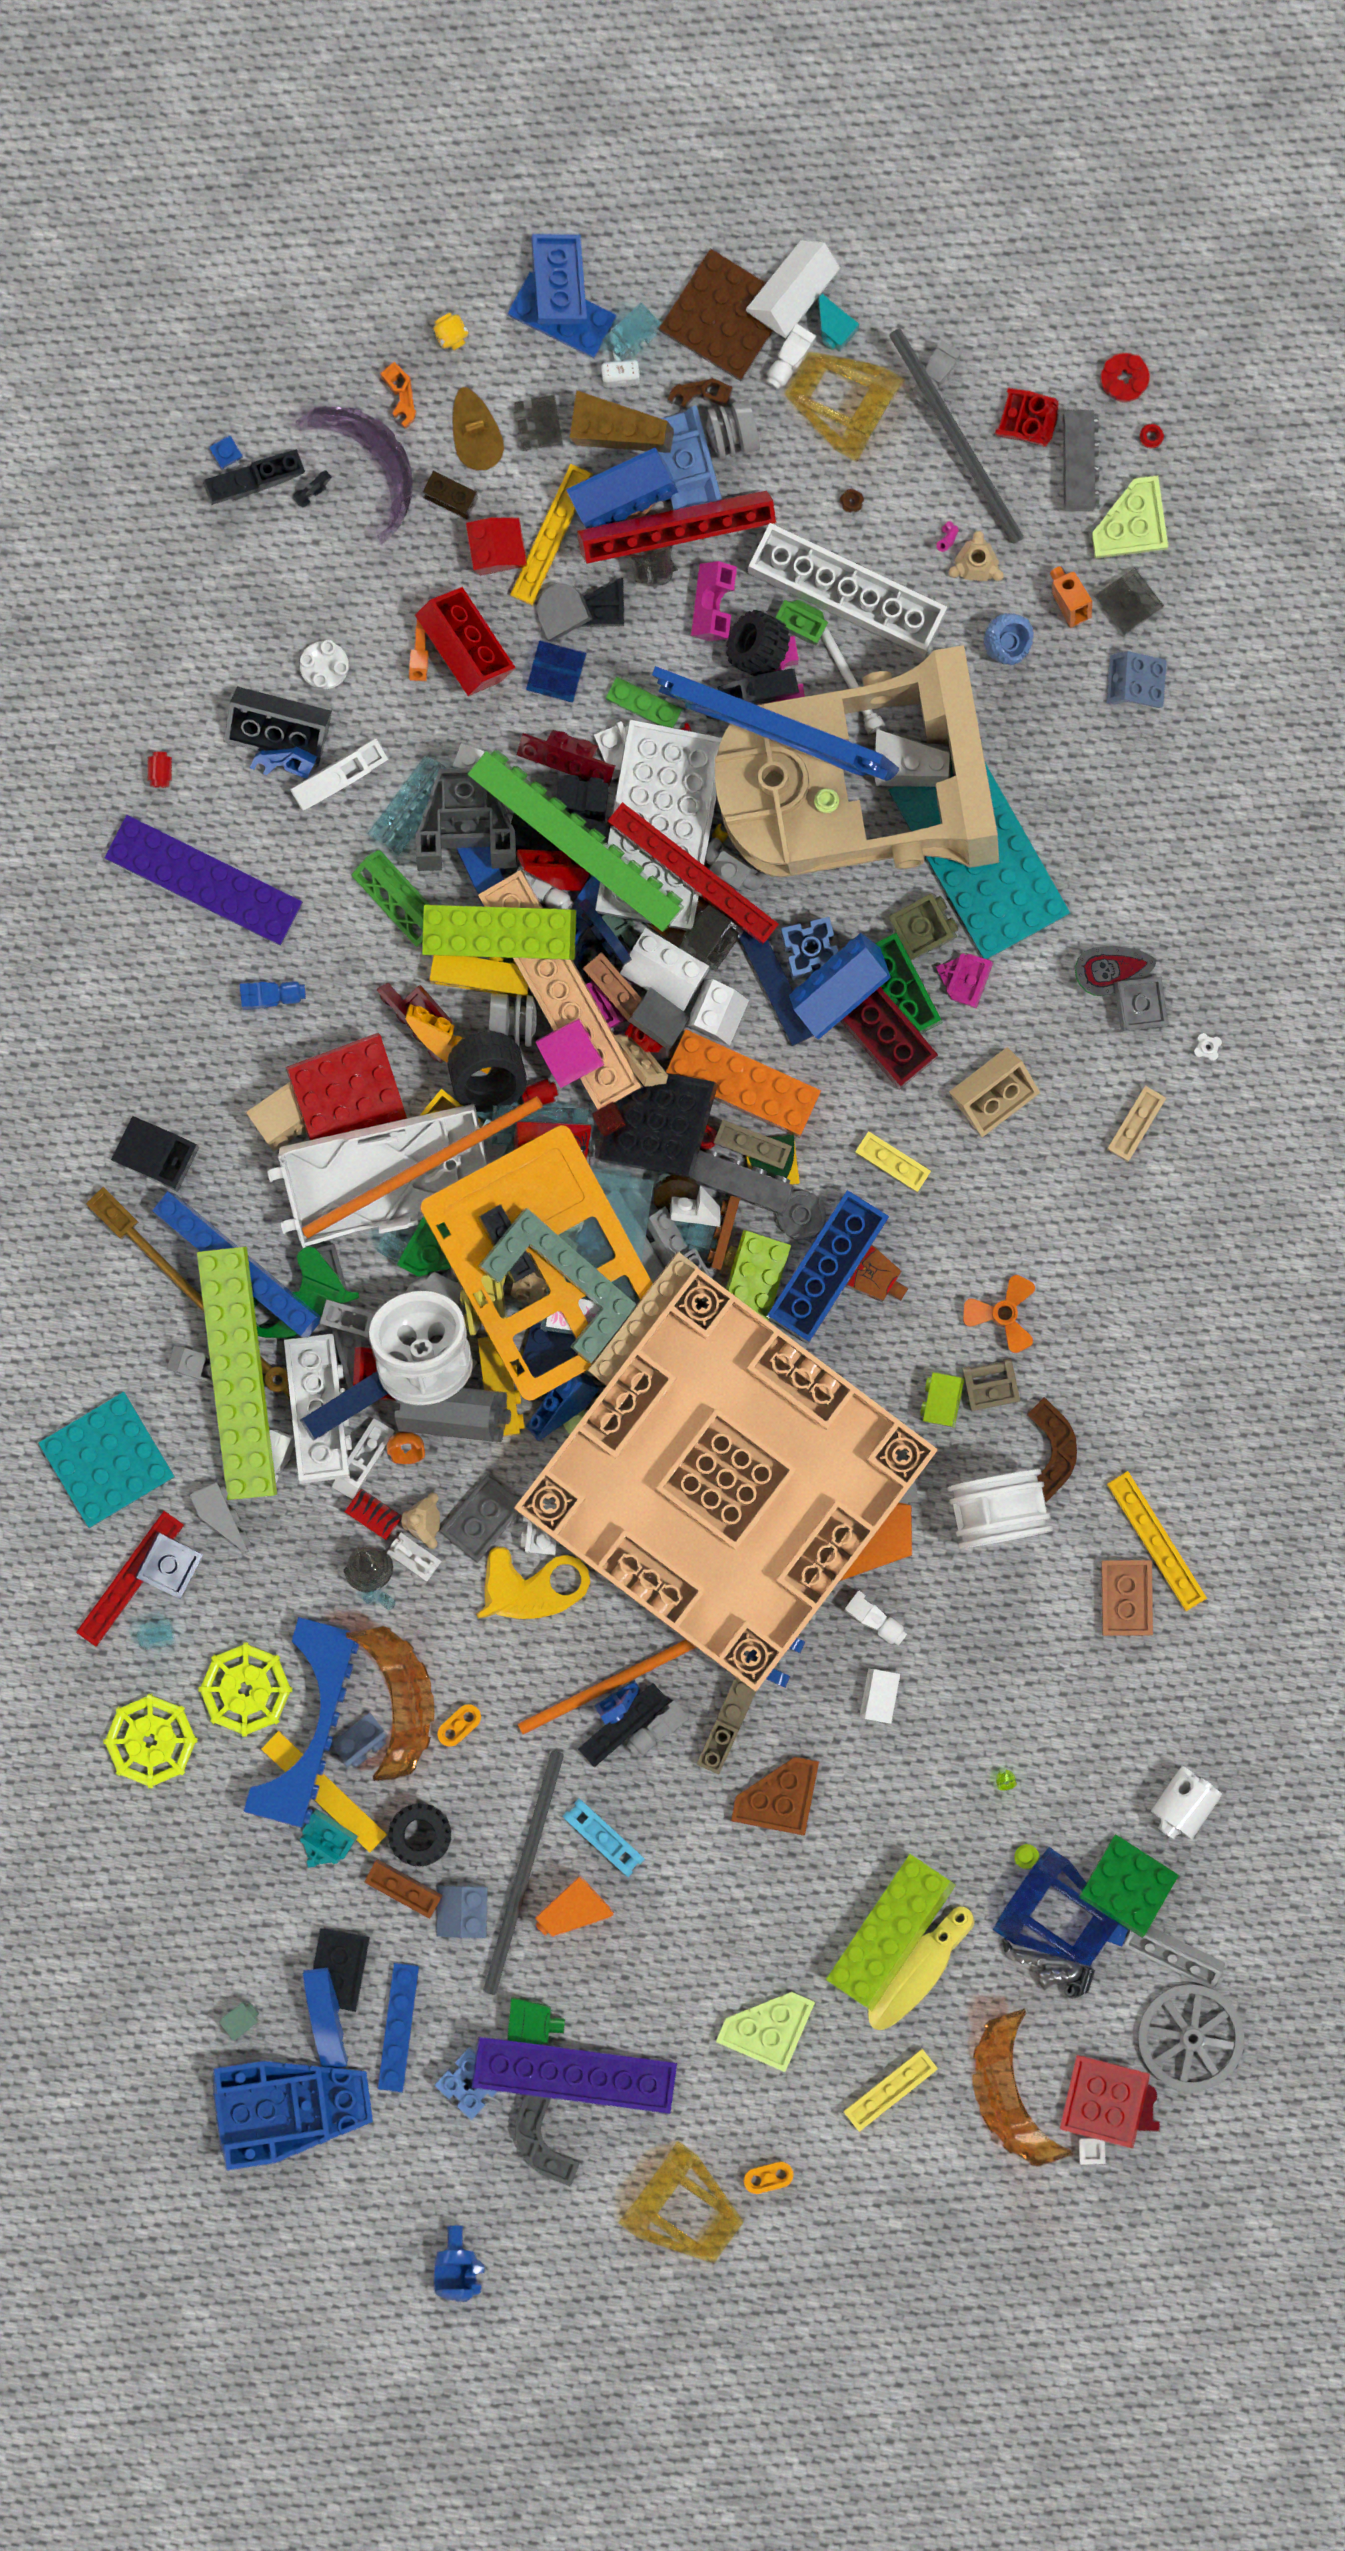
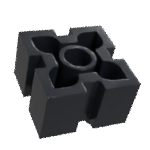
M565 775L564 778L559 777L557 798L567 806L564 810L569 814L576 813L588 819L605 821L608 783H604V780L601 778H589L588 782L579 781V776Z

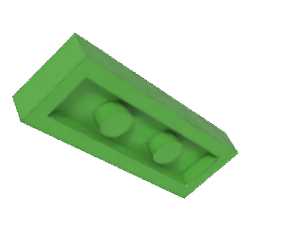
M616 677L606 697L607 701L656 725L674 728L683 710L619 677Z

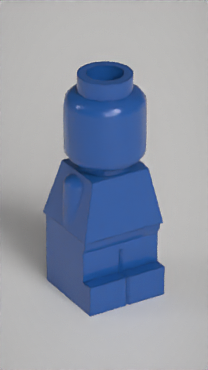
M297 981L283 982L280 986L275 982L240 984L242 1010L265 1009L280 1004V1001L283 1004L299 1003L301 999H306L305 984H299Z

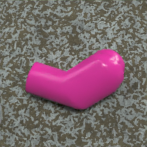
M948 521L942 527V531L946 535L937 542L936 546L940 552H945L953 546L959 532L958 526H955L952 521Z

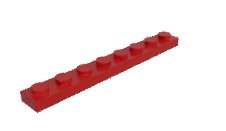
M623 802L608 819V825L761 944L765 943L779 925V923Z

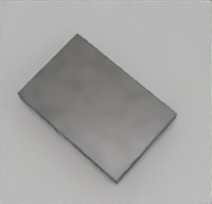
M487 1474L439 1532L478 1563L520 1514L514 1509L519 1500Z

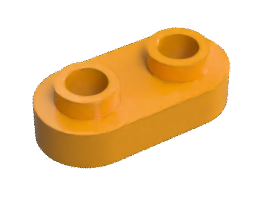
M470 1704L460 1707L439 1727L437 1733L439 1741L448 1747L459 1744L479 1725L481 1721L480 1710ZM471 1712L474 1718L471 1722L465 1721V1713ZM448 1729H452L455 1731V1737L453 1739H448L446 1737V1731Z
M778 2161L748 2170L744 2176V2185L750 2193L760 2194L788 2186L793 2180L794 2173L788 2163ZM779 2169L784 2170L786 2173L782 2179L776 2177V2172ZM754 2176L761 2178L759 2185L752 2184L751 2180Z

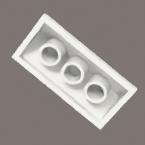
M800 240L746 308L748 313L785 339L840 270L838 263L825 242Z

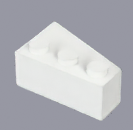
M876 729L875 752L883 754L900 768L898 773L889 781L875 777L876 786L936 787V783L950 778V753Z

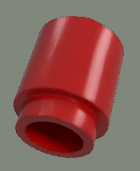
M152 752V756L147 757V781H150V787L169 788V784L172 781V757H168L167 752Z
M547 1078L527 1085L522 1097L525 1103L537 1096L542 1105L545 1106L556 1102L555 1097L559 1093L555 1082L550 1083Z

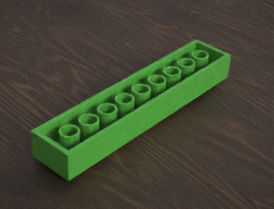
M485 751L467 775L662 932L667 930L685 907L681 904L683 899L673 891L667 893L661 888L664 884L655 876L647 877L642 872L644 868L635 860H626L623 857L624 851L615 844L609 846L603 840L606 837L595 828L589 830L584 826L586 821L578 814H569L564 810L567 806L556 797L552 799L545 794L548 791L537 781L531 783L527 780L528 774L520 767H511L506 762L509 759L500 751Z

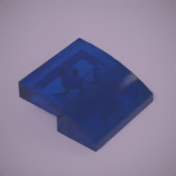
M539 640L526 690L573 703L587 653Z

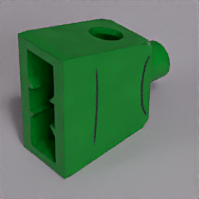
M511 1997L507 2040L530 2044L548 2043L549 2033L564 2034L565 2019L550 2017L551 2006Z

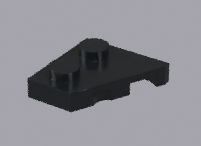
M618 578L615 582L604 588L601 587L593 591L592 594L583 596L592 619L579 627L624 626L623 578Z

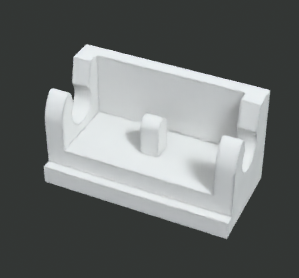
M868 1669L859 1718L891 1724L900 1674Z

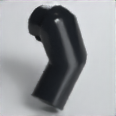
M1083 1967L1080 1979L1065 1986V1995L1075 1999L1088 1993L1095 1970Z

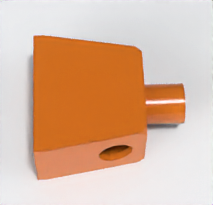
M1062 566L1053 569L1050 572V576L1053 579L1052 595L1069 627L1072 628L1092 618V599L1076 573L1070 572L1066 574Z

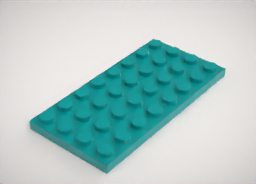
M952 763L950 769V778L954 777ZM985 763L998 834L999 863L969 868L954 860L932 856L925 857L980 955L984 959H989L1068 916L1070 911ZM894 786L888 790L911 832L941 824L936 787Z

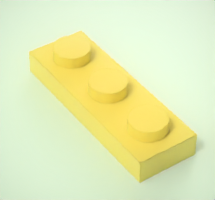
M869 1131L855 1151L857 1155L917 1193L931 1172Z

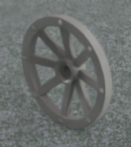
M1185 1984L1165 1990L1148 2005L1140 2020L1138 2045L1147 2068L1161 2082L1182 2091H1202L1223 2082L1237 2067L1244 2048V2029L1238 2012L1226 1997L1205 1986ZM1182 1994H1195L1190 2025H1187L1172 2004L1171 1998ZM1204 1995L1215 2000L1224 2010L1199 2028L1202 1997ZM1162 2004H1164L1181 2028L1180 2032L1149 2026L1152 2017ZM1227 2017H1230L1234 2028V2042L1205 2037L1207 2032ZM1148 2034L1177 2039L1179 2043L1153 2059L1148 2047ZM1191 2034H1195L1197 2037L1194 2043L1188 2041V2037ZM1203 2045L1233 2050L1228 2062L1220 2071H1218L1202 2047ZM1186 2049L1180 2080L1168 2076L1158 2067L1178 2052ZM1194 2051L1198 2053L1212 2074V2077L1202 2081L1188 2082Z

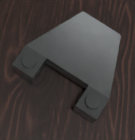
M472 768L439 769L430 793L427 808H425L422 822L416 833V862L418 871L442 870V849L472 847L491 848L492 869L517 868L515 830L510 823L505 806L467 775Z

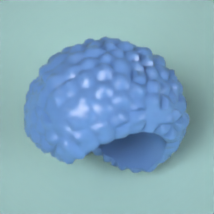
M1004 613L993 619L989 623V627L986 628L984 636L987 655L1002 664L1015 665L1020 663L1029 653L1033 643L1034 632L1029 620L1015 613Z

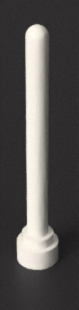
M826 627L821 636L849 689L858 688L857 681L829 629ZM872 709L861 711L865 717L863 719L865 722L863 726L868 734L876 732L875 728L879 730L885 726L881 716L873 713Z

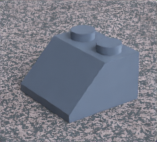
M438 1886V1893L443 1896L437 1905V1936L487 1938L488 1887Z

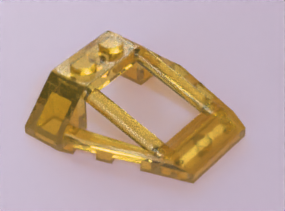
M808 352L787 388L785 395L837 452L858 462L869 443L873 431L890 402L895 399L905 379L884 367L871 363ZM827 369L869 388L852 418L810 399ZM856 371L875 376L876 379H871ZM814 412L846 426L843 437L841 438Z
M677 2141L664 2158L661 2166L618 2223L639 2239L714 2263L744 2221L699 2156ZM690 2167L716 2197L685 2176ZM679 2184L719 2212L698 2242L658 2215ZM652 2222L677 2241L647 2229L648 2225Z

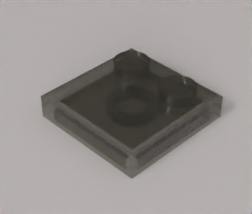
M1136 568L1127 572L1095 596L1124 636L1164 607L1163 603Z

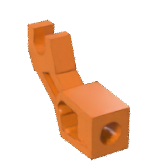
M393 362L380 374L393 393L399 395L400 401L393 411V416L396 419L401 414L406 415V419L401 422L402 427L406 429L414 422L416 417L411 378ZM399 377L404 379L402 388H397V385L393 384Z
M418 620L415 650H411L409 680L427 681L429 651H425L426 632Z

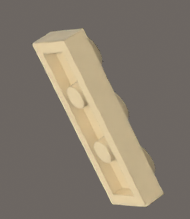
M624 1034L614 1035L632 1071L644 1086L666 1084L668 1075L650 1052H645L631 1037H626Z
M1145 1085L1107 1150L1129 1162L1165 1102L1166 1097Z

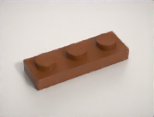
M730 1196L727 1201L723 1200L720 1215H723L720 1227H715L713 1238L717 1239L714 1249L710 1248L707 1262L710 1263L709 1269L720 1271L722 1269L740 1198Z
M376 1859L364 1881L367 1885L429 1919L443 1896L379 1859Z

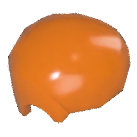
M398 1432L389 1438L386 1445L387 1455H391L392 1461L397 1464H414L425 1457V1447L422 1438L412 1432ZM403 1444H411V1450L404 1453L401 1446Z

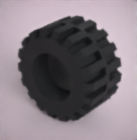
M753 610L752 612H746L745 616L742 615L738 622L733 625V629L729 633V639L726 642V656H728L729 663L733 667L752 676L774 672L775 669L781 666L780 664L784 661L786 652H788V643L790 642V636H788L789 629L784 622L762 611Z
M417 1803L402 1808L396 1813L389 1825V1846L394 1852L393 1854L403 1863L415 1867H423L437 1862L447 1852L451 1843L452 1831L449 1820L440 1809L430 1804ZM415 1820L427 1821L432 1825L435 1832L433 1843L423 1850H416L410 1847L405 1839L407 1826Z

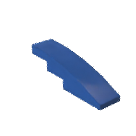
M328 1968L303 1970L308 2010L321 2066L329 2068L347 2066L348 2058L342 2041L344 2032L338 2016L340 2007Z

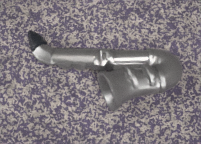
M1005 1938L1002 1939L1003 1950L1008 1959L1021 1964H1035L1037 1967H1046V1970H1037V1975L1044 1991L1054 1984L1071 1983L1081 1975L1082 1968L1076 1959L1066 1956L1054 1957L1047 1956L1046 1954L1015 1951Z

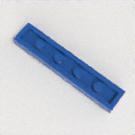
M394 1963L378 2090L403 2093L419 1966Z

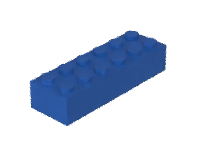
M847 1190L773 1305L767 1318L809 1344L889 1216Z

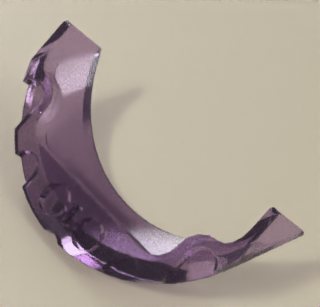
M315 407L296 420L297 429L300 432L303 430L320 429L337 432L352 438L375 457L386 476L391 496V511L387 529L377 535L378 541L382 546L401 526L410 506L413 480L406 451L401 442L396 440L395 434L383 422L363 413L361 410L351 407Z

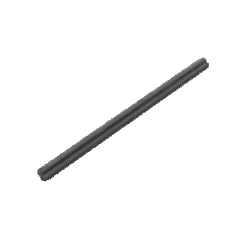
M900 328L894 330L889 335L890 339L1013 544L1021 541L1024 535Z
M557 1751L550 1753L483 1991L491 1995H495L498 1990L564 1754Z

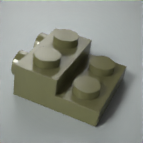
M930 893L889 916L911 960L957 938L955 932L959 930L952 917L948 919L944 911L947 909V905L941 895L937 897L936 894Z

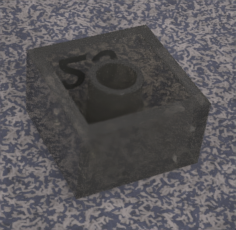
M708 905L706 909H702L696 917L697 922L692 929L685 932L680 946L716 971L744 931L730 919Z

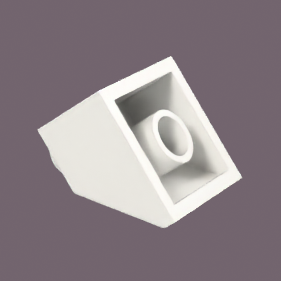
M714 979L704 980L686 1026L730 1046L749 1000L735 989Z

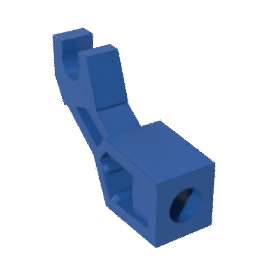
M297 746L290 749L262 750L255 754L250 768L255 770L257 764H263L265 766L263 774L267 776L276 766L284 765L286 771L307 779L317 757ZM294 757V759L300 760L301 763L298 764L293 760L291 761V759Z

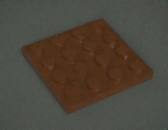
M710 248L658 331L741 382L774 331L746 311V308L762 290L766 282Z

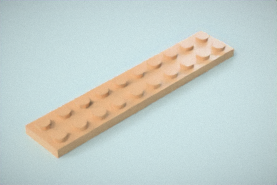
M522 870L478 894L484 907L543 909ZM513 958L553 1031L580 1018L589 1033L593 1045L604 1061V1065L580 1079L598 1111L605 1109L643 1087L638 1077L632 1071L623 1050L572 960Z

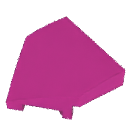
M962 953L960 957L946 964L942 963L936 966V969L953 1001L977 1009L993 962L975 955H965Z

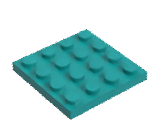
M125 1392L120 1393L38 1443L89 1529L175 1478Z

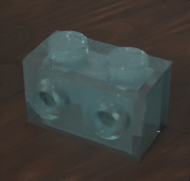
M641 302L602 340L623 361L628 355L632 358L635 357L643 349L640 344L643 341L648 344L657 335L655 329L661 323Z

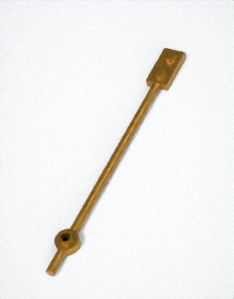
M102 1187L86 1205L121 1240L128 1235L204 1312L202 1296L134 1228L139 1222ZM260 1355L266 1386L273 1392H283L290 1399L287 1371L281 1367L272 1368ZM277 1375L282 1377V1383L279 1385L273 1382V1378Z

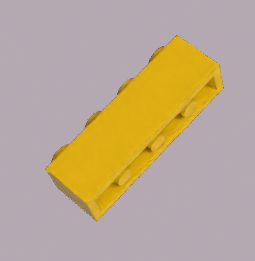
M433 955L429 979L430 984L487 993L508 994V996L517 997L520 994L521 998L527 999L529 994V986L515 961L512 964L503 962L504 959L500 957H489V960L472 956Z
M478 1338L484 1390L506 1392L507 1409L511 1410V1421L509 1424H506L503 1437L520 1435V1429H525L523 1414H518L517 1404H521L520 1393L517 1389L515 1390L514 1382L490 1338ZM512 1365L518 1376L517 1365Z

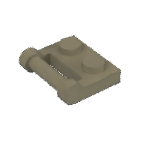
M1011 1358L1003 1359V1362L971 1369L970 1366L962 1368L971 1412L1020 1402ZM1001 1372H1006L1007 1379L977 1385L973 1383V1378Z

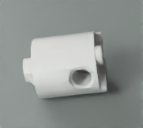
M1182 1766L1164 1790L1151 1812L1161 1819L1158 1829L1172 1839H1175L1179 1834H1183L1192 1840L1219 1801L1222 1793L1203 1778L1199 1779L1193 1772Z

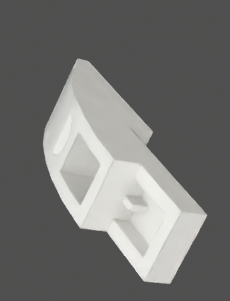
M372 739L334 764H330L291 788L290 791L303 811L360 779L387 761L388 758L377 739Z

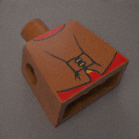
M873 1245L870 1246L846 1285L847 1288L880 1302L884 1301L888 1293L901 1301L909 1289L896 1281L902 1271Z

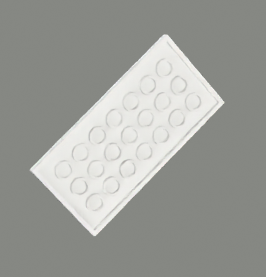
M630 720L613 813L623 802L704 865L717 796L715 756H717L722 738ZM610 826L607 844L609 846L611 844L618 846L625 852L623 857L626 860H635L644 868L642 872L647 877L655 876L664 884L661 887L667 893L673 891L683 899L681 904L685 907L669 927L692 931L699 895ZM600 882L595 907L598 913L651 923Z

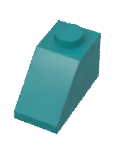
M821 294L818 300L822 342L830 350L837 349L840 352L858 332L859 323L824 294Z

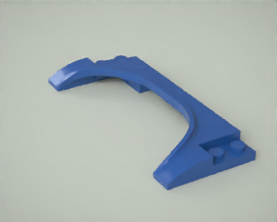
M655 666L652 676L658 679L657 684L661 685L659 692L683 701L687 709L784 744L853 774L862 776L872 775L889 781L900 769L881 753Z

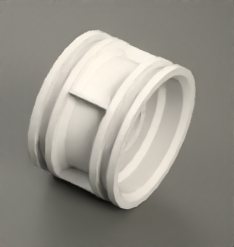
M1041 1469L999 1475L947 1487L948 1492H953L954 1498L950 1499V1505L954 1507L958 1527L956 1536H962L963 1543L958 1544L959 1549L1052 1532V1526L1046 1525V1520L1050 1519V1514H1047L1042 1491L1044 1483L1038 1482L1037 1476L1042 1474Z

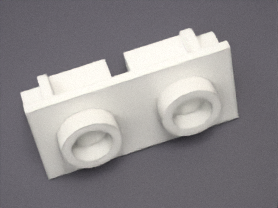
M402 1533L393 1541L390 1549L387 1551V1554L425 1581L430 1579L442 1562Z

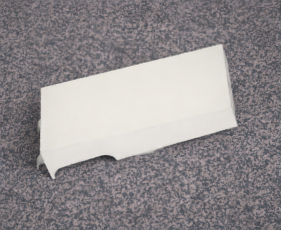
M466 1105L280 1147L278 1154L280 1167L272 1168L267 1172L270 1182L284 1178L294 1218L281 1222L283 1234L288 1231L297 1230L302 1248H305L309 1245L370 1228L379 1227V1233H385L419 1225L418 1220L423 1218L420 1205L425 1198L489 1164L483 1141L310 1238H306L302 1231V1227L479 1129L480 1125L475 1105Z

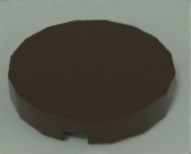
M676 1175L667 1176L666 1180L662 1182L660 1180L653 1190L654 1204L658 1210L666 1206L670 1214L672 1197L697 1200L700 1184L698 1185L693 1178Z

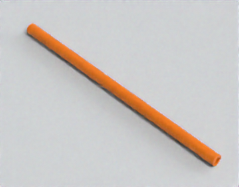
M537 1096L302 1227L306 1238L312 1237L543 1107L540 1099Z
M685 1639L518 1723L519 1729L524 1735L697 1647Z

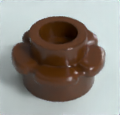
M855 489L846 490L840 497V503L846 512H858L863 507L864 497L861 492Z

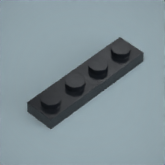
M652 1683L633 1700L621 1720L614 1724L609 1722L604 1725L578 1750L595 1768L663 1708L669 1700Z

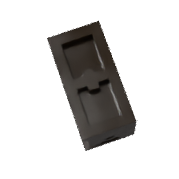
M434 470L422 491L424 493L423 499L466 520L478 500L477 491Z

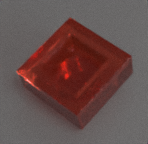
M614 1102L592 1113L604 1137L626 1125Z

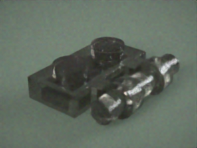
M555 395L531 398L532 408L525 409L523 401L514 403L515 412H513L514 420L517 421L519 431L517 433V440L521 443L522 451L531 450L530 441L537 439L539 448L563 445ZM534 418V430H528L527 419Z

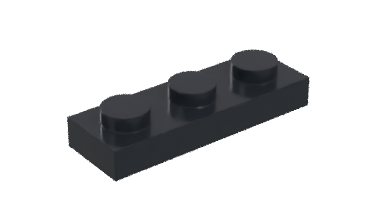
M501 1204L477 1217L493 1247L512 1225ZM526 1250L508 1271L513 1283L537 1271Z

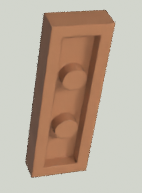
M600 952L582 969L628 1021L642 998L603 953Z

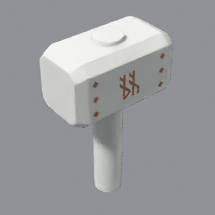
M612 328L614 361L601 364L603 386L611 388L637 385L640 383L638 361L635 359L624 360L621 329Z

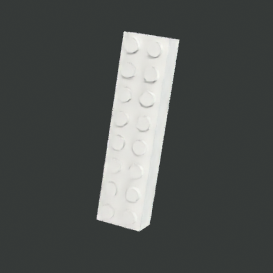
M769 523L748 567V574L925 657L947 610L946 606L771 523Z

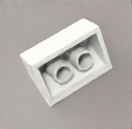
M645 928L630 953L632 960L624 965L620 974L646 991L651 987L682 1011H685L707 975L709 966Z

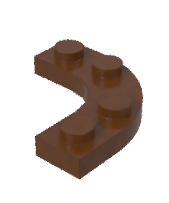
M1043 1397L1026 1416L1046 1434L1051 1444L1050 1461L1041 1471L1042 1474L1037 1476L1038 1482L1044 1483L1042 1491L1046 1503L1065 1484L1074 1470L1077 1460V1440L1068 1420Z

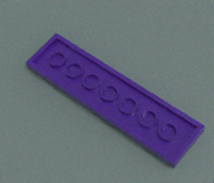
M126 815L104 857L106 860L279 946L282 945L303 904V901L129 815Z
M478 2037L471 2088L671 2114L677 2063Z

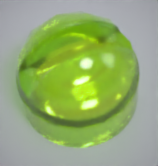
M1005 1769L1006 1773L999 1771L996 1775L997 1788L1001 1791L1011 1790L1017 1786L1014 1773L1008 1769Z

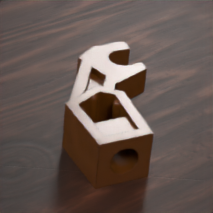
M714 378L682 385L678 384L672 388L667 402L673 404L674 398L681 397L683 399L681 408L685 409L694 398L703 396L705 401L726 407L733 387ZM711 386L719 388L716 396L706 393Z

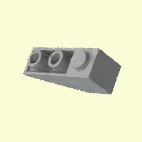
M173 1347L167 1370L213 1384L209 1355L184 1347Z
M216 1482L190 1494L196 1511L203 1521L243 1552H249L247 1546L251 1545V1542L246 1532H240L237 1523L241 1522L235 1508L230 1510L227 1503L228 1493L225 1485L220 1487L219 1483Z

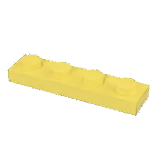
M921 2049L843 2112L860 2132L938 2070V2068L925 2051Z

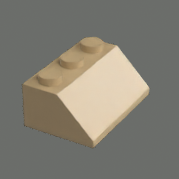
M1006 1047L949 1091V1093L981 1137H984L1040 1094V1091L1022 1060Z
M291 1082L246 1112L273 1152L282 1146H287L289 1141L297 1135L307 1132Z

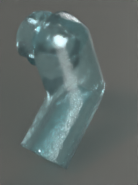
M373 1587L366 1588V1591L361 1594L362 1600L368 1605L376 1600L387 1610L395 1607L396 1601L390 1595Z

